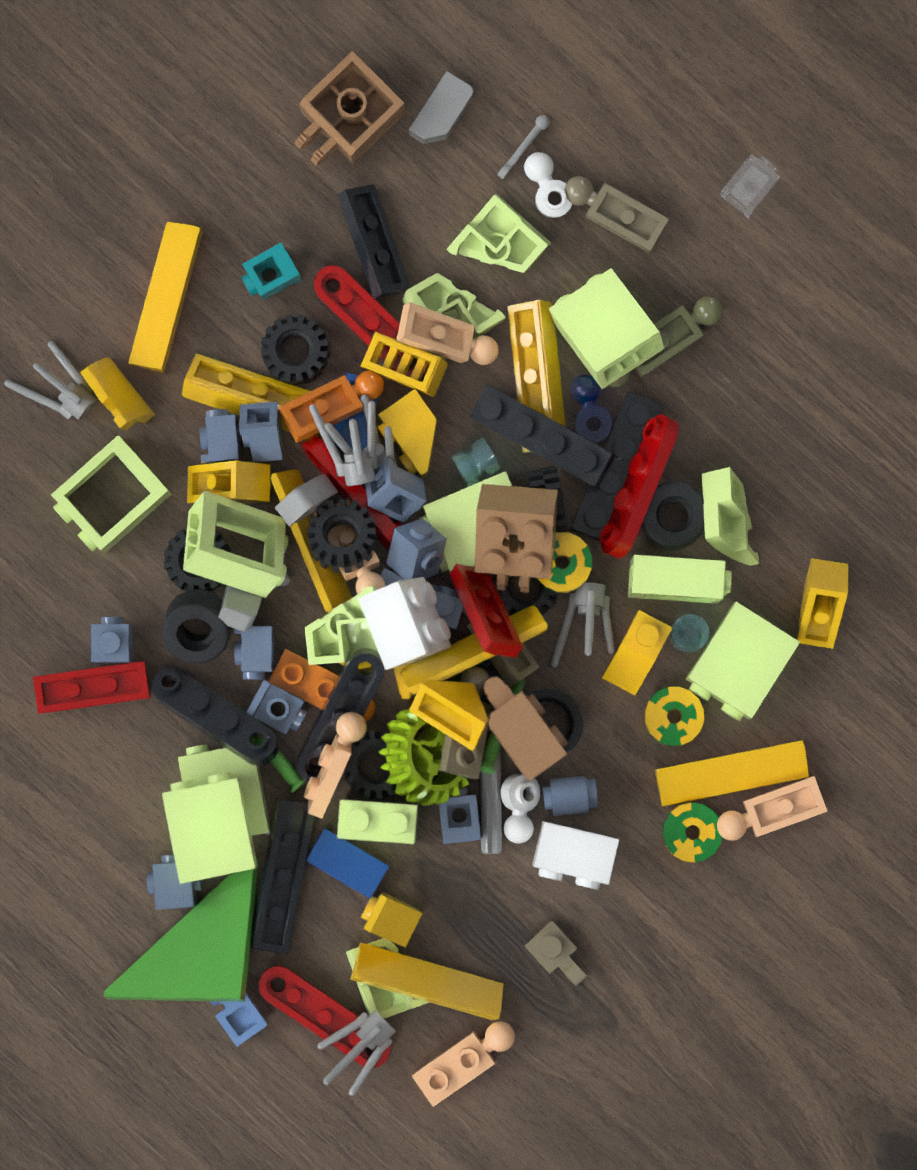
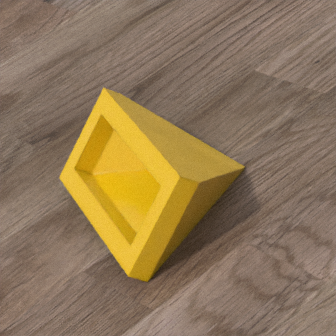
M424 680L409 710L471 751L477 747L489 721L474 683Z

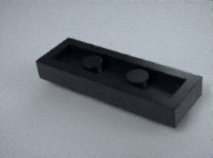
M375 184L343 190L338 194V198L373 299L407 291L411 287Z

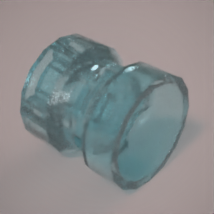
M483 437L473 442L471 452L469 450L466 452L458 451L450 456L468 487L479 483L484 471L486 474L492 475L501 470L495 455Z
M687 614L673 623L671 626L673 628L669 634L670 641L677 650L691 653L705 646L710 632L708 624L703 618L698 615Z

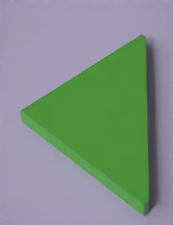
M258 867L229 874L104 991V997L109 1000L245 1002Z

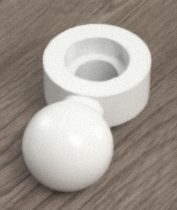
M542 152L533 153L526 159L524 170L527 177L532 181L538 182L540 186L535 196L536 206L540 213L546 217H561L572 206V203L566 198V184L559 180H553L551 175L554 165L552 159L547 154ZM558 192L561 195V203L559 205H551L548 202L549 193Z
M512 774L505 779L501 787L502 802L508 809L512 810V815L504 823V833L511 842L521 844L528 841L534 831L533 823L527 816V812L538 804L540 786L535 778L527 782L522 774ZM524 789H526L525 798H523V790H524Z

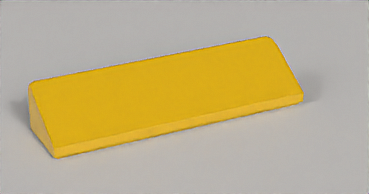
M173 222L166 223L128 364L165 373L203 234L201 227Z
M536 300L507 306L517 400L566 427L556 329L549 311L553 304L549 301ZM522 447L523 453L531 452L528 449Z
M196 353L184 379L182 396L217 409H227L228 412L240 416V404L278 401V407L311 391ZM281 418L282 429L290 432ZM320 432L315 434L319 438L322 437Z
M297 469L277 472L270 477L280 502L295 488L304 484L301 473ZM313 513L290 527L323 607L328 614L335 607L350 600L352 596L340 569L339 573L332 572L330 565L325 569L320 565V560L315 561L313 558L307 529L310 527L309 520L311 516H314Z
M534 605L509 616L521 643L547 631L548 625L538 608ZM476 633L452 644L449 649L403 668L401 675L411 695H416L424 680L445 681L496 655L485 653Z
M804 740L654 770L662 806L809 777Z
M360 943L350 980L486 1019H499L504 983L365 943Z

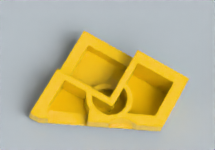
M110 357L98 360L80 372L100 402L115 417L113 420L119 428L126 431L136 422L145 424L155 416V413Z

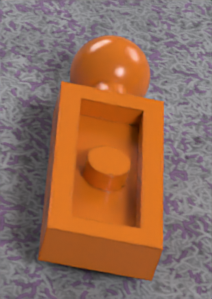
M367 370L360 373L354 385L351 386L346 376L343 375L280 406L278 413L296 443L319 433L309 410L311 404L316 405L324 423H330L333 426L362 412L363 404L359 399L362 395L366 394L369 400L378 398L384 390V381L378 373Z
M285 649L269 683L322 709L339 676L318 665H309L308 660ZM373 699L363 716L365 722L370 720L375 713V702Z

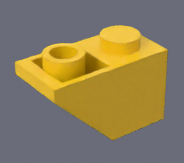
M414 389L378 414L382 424L377 428L384 439L385 427L390 426L392 428L393 443L396 442L404 453L398 457L409 473L415 474L417 472L421 479H423L429 473L437 419L416 389Z
M382 892L379 899L374 896L370 898L361 918L367 921L364 927L365 930L406 947L423 911Z

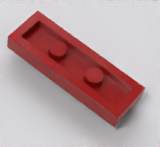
M455 564L449 575L483 651L491 655L516 658L523 645L490 573L475 572V567Z
M146 661L33 677L38 714L151 699Z

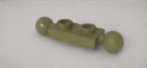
M704 296L695 303L691 314L682 305L656 322L654 325L660 332L665 349L634 368L639 376L643 378L703 338L704 335L698 326L701 324L706 326L714 325L721 319L723 315L721 302L713 296ZM631 371L609 386L621 387L625 385L630 379Z

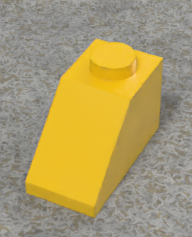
M228 461L188 466L187 503L194 504L204 490L242 504L270 502V464Z
M811 558L804 585L796 637L800 644L833 649L848 595V564Z
M639 610L635 614L602 679L635 696L673 627Z

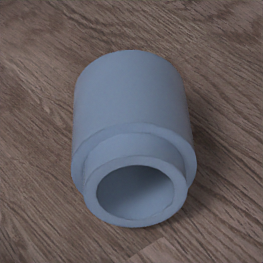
M585 776L549 779V787H543L545 810L552 809L553 816L589 813V809L598 808L595 778L586 779Z

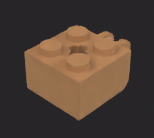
M351 51L300 102L301 113L312 124L301 133L294 144L301 150L322 133L328 140L313 153L310 161L315 166H319L336 149L354 164L406 114L405 103ZM350 104L354 107L360 104V111L351 114L347 113L346 105Z
M492 484L481 485L476 512L475 572L497 574V590L506 591L509 575L520 576V592L529 593L531 577L551 578L555 552L558 490Z
M497 676L488 678L484 682L483 692L488 696L487 699L495 709L490 714L488 727L527 782L531 781L567 755L563 747L568 742L555 725L549 729L540 716L545 713V710L533 694L526 698L521 691L514 696L501 678H497Z

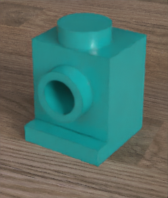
M282 242L242 264L247 273L241 277L251 297L259 294L262 301L294 283L297 284L302 281ZM266 271H274L277 274L276 279L272 282L264 281L263 275Z

